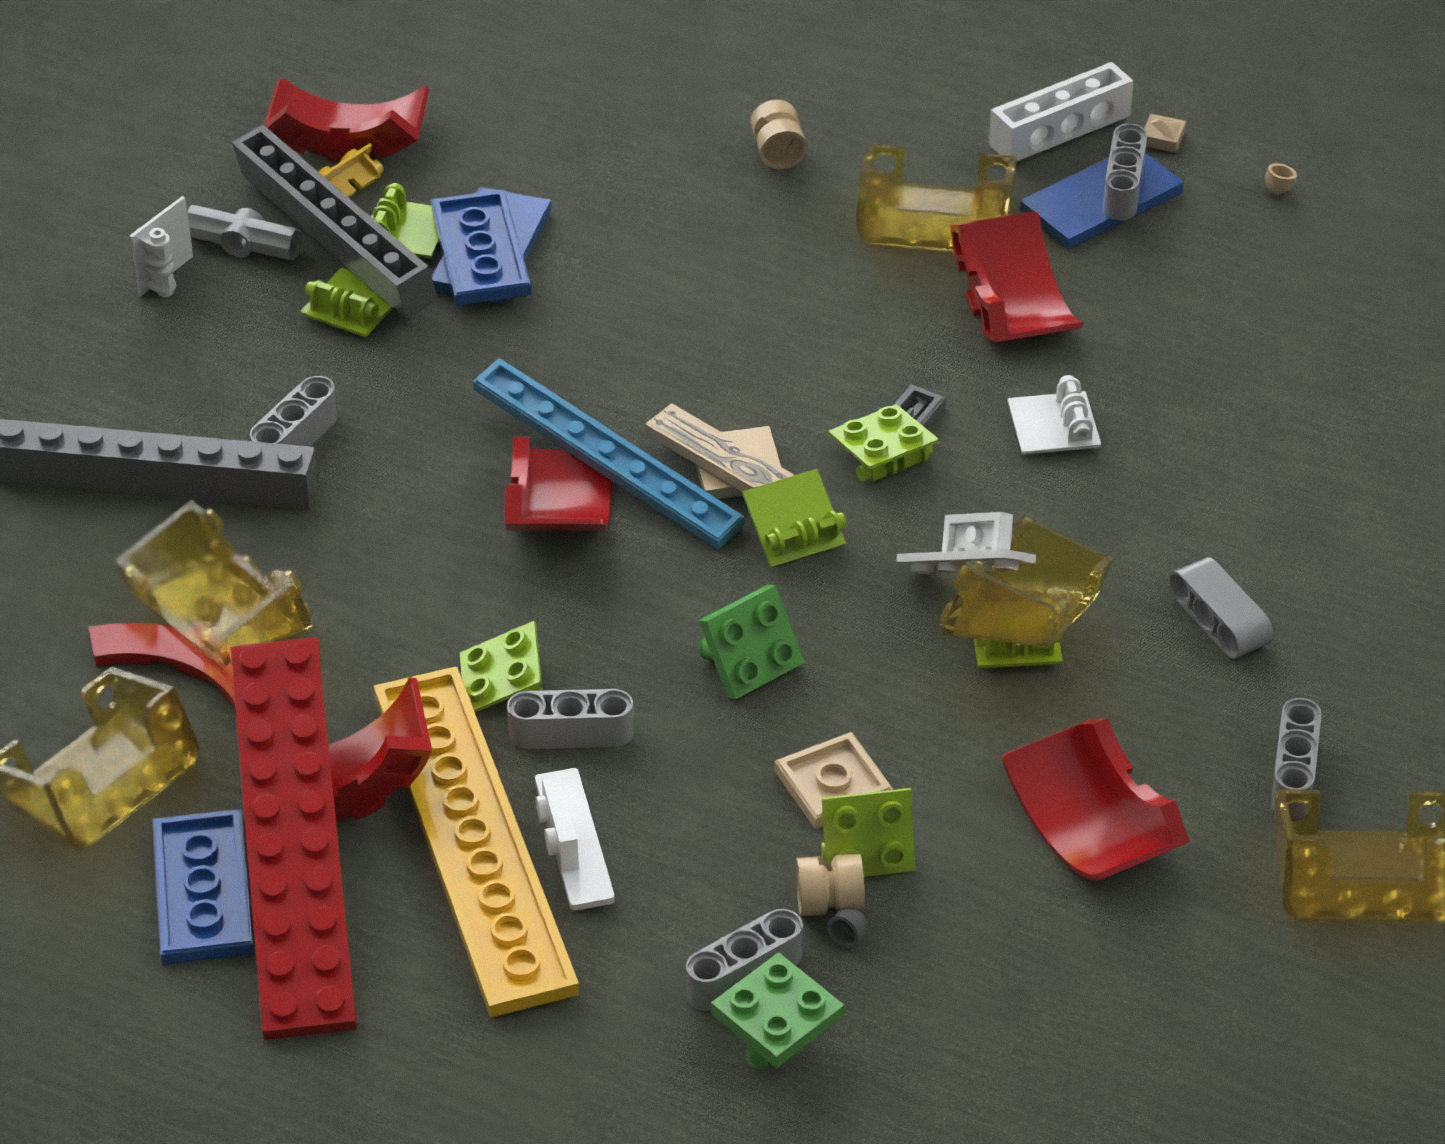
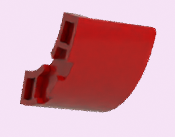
M281 78L276 82L264 126L293 151L303 155L306 150L328 156V161L340 162L342 157L350 150L356 149L358 151L370 143L372 148L369 156L378 155L380 159L395 154L418 140L430 89L423 86L405 97L384 103L347 104L315 96Z
M1026 212L949 225L958 272L966 271L971 289L966 290L965 296L972 315H981L983 323L981 324V331L986 338L992 342H1000L1083 328L1082 321L1071 313L1056 284L1045 247L1040 216L1037 212Z
M513 437L511 484H506L505 528L507 531H608L612 481L564 449H531L530 437Z
M408 678L398 698L379 718L357 733L329 745L336 821L353 816L358 821L386 806L385 799L401 786L407 789L427 764L432 753V747L417 678Z
M1109 718L1088 719L1009 751L1002 756V763L1011 785L1038 833L1065 865L1084 878L1093 881L1102 880L1190 843L1176 801L1161 796L1146 783L1138 786L1129 776L1133 772V766L1123 752Z

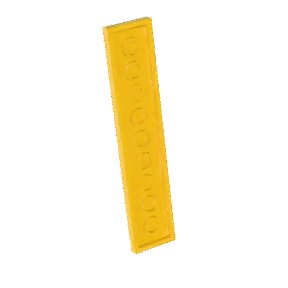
M457 666L413 676L412 678H417L432 753L419 776L408 787V791L490 1018L579 995L577 977ZM408 678L374 685L375 699L381 715L398 698Z

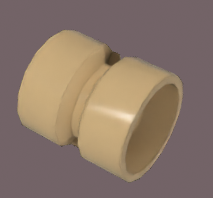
M771 100L759 105L754 110L750 122L761 159L765 165L780 170L791 168L798 164L805 157L807 142L793 105L783 100Z
M860 854L835 855L831 863H826L822 856L796 858V888L800 917L826 915L829 908H834L837 912L846 908H853L864 913L865 886Z

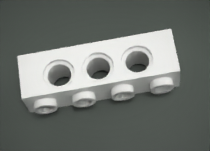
M1110 62L991 109L989 145L1009 164H1012L1129 117L1131 114L1133 80L1113 62Z

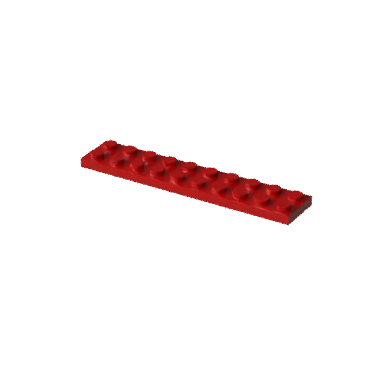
M318 637L230 646L263 1039L271 1040L357 1030Z

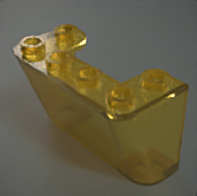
M868 143L859 170L856 231L859 237L866 243L954 252L949 225L1010 215L1017 156L980 153L976 188L903 182L905 147ZM886 154L894 158L896 162L894 171L887 173L877 170L875 160L878 156ZM999 164L1005 167L1006 175L1004 181L989 180L986 176V170L989 166Z
M190 500L114 560L124 583L130 591L221 667L232 664L230 646L283 641L311 628L310 617L313 616V613L308 604L302 599L300 591L303 587L298 578L289 570L282 572L277 568L269 572L267 577L264 576L249 556L243 555L240 557L235 553L231 544L223 536L221 530L224 528V524L220 517L212 509L204 510L194 501Z
M1023 515L1012 527L1010 550L1036 555L1035 564H1020L1019 571L1016 572L993 569L994 565H991V572L988 573L983 572L984 564L977 560L973 561L969 566L964 564L953 583V588L958 590L954 602H948L940 617L939 624L944 626L943 635L1049 648L1096 599L1114 558Z
M110 667L80 690L95 726L33 772L19 740L14 739L0 750V794L72 846L79 849L93 845L188 771L195 763L199 751L198 741L174 686ZM110 685L114 693L113 700L108 707L101 708L98 704V695L103 687ZM10 758H14L17 769L3 763Z
M1275 789L1273 815L1283 907L1290 916L1300 920L1445 922V792L1409 791L1406 831L1318 829L1320 790ZM1292 802H1302L1309 808L1308 815L1302 820L1291 821L1288 805ZM1427 804H1437L1442 807L1443 814L1436 822L1425 823L1418 818L1419 810Z

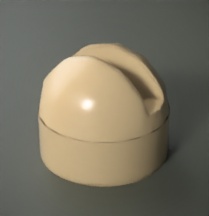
M1271 164L1268 166L1265 175V186L1271 194H1286L1294 186L1297 173L1287 165Z

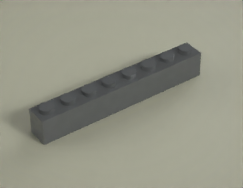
M263 124L232 142L242 176L406 320L438 301L429 266Z
M0 419V482L300 510H310L318 486L315 447Z

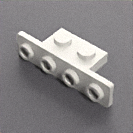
M990 512L945 515L942 552L897 554L896 562L911 565L912 573L928 575L936 574V568H938L939 572L961 574L963 573V567L967 571L988 573L991 572V565H994L993 569L1016 572L1019 571L1020 564H1035L1036 555L1010 550L1013 514Z
M571 768L536 775L535 784L539 796L535 797L538 818L540 823H547L548 829H545L544 832L549 856H556L570 909L576 911L613 904L615 901L614 891L578 769Z

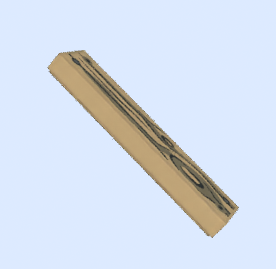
M672 403L645 423L646 435L741 491L794 476L791 472Z

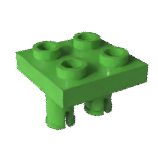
M766 585L698 620L704 634V638L700 640L698 645L699 654L707 661H714L728 698L738 699L805 663L776 585Z
M779 952L711 1002V1015L746 1043V1062L750 1067L758 1070L767 1068L768 1062L777 1069L844 1017L845 1005Z

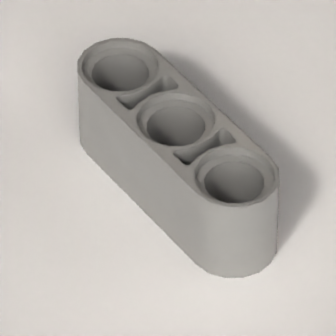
M1136 124L1119 125L1113 133L1105 178L1103 212L1106 216L1115 220L1130 219L1137 212L1145 165L1147 131Z
M313 376L302 381L250 430V441L310 447L337 421L338 414L333 381L323 376Z
M1206 557L1170 573L1169 585L1174 598L1228 657L1236 659L1272 643L1274 631L1267 615L1213 558Z
M622 690L523 691L514 694L507 703L509 739L513 745L522 749L618 747L629 743L633 738V700L627 692Z
M1294 698L1284 704L1279 727L1271 808L1275 814L1288 820H1297L1309 813L1315 781L1322 714L1320 707L1312 700L1306 698Z
M788 909L770 911L691 955L686 962V987L689 1004L700 1011H711L712 1001L778 952L794 965H797L802 958L803 926L800 916Z

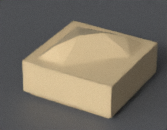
M1150 114L1144 128L1147 131L1146 147L1176 153L1185 133L1186 121Z

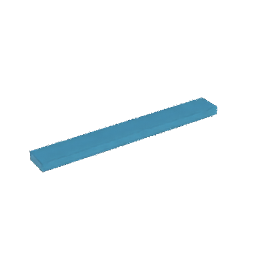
M498 358L473 380L474 391L715 549L719 550L745 526V517L501 358Z

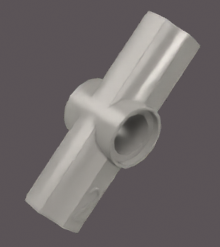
M191 205L187 211L190 237L221 244L222 248L231 256L244 258L250 252H256L294 261L299 254L302 242L301 230L267 222L261 214L253 209L242 208L235 214Z

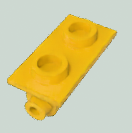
M369 143L358 151L356 149L350 150L337 165L332 168L326 166L319 173L348 198H351L357 190L349 182H352L361 191L379 180L384 169L378 160H372L369 157L372 145Z

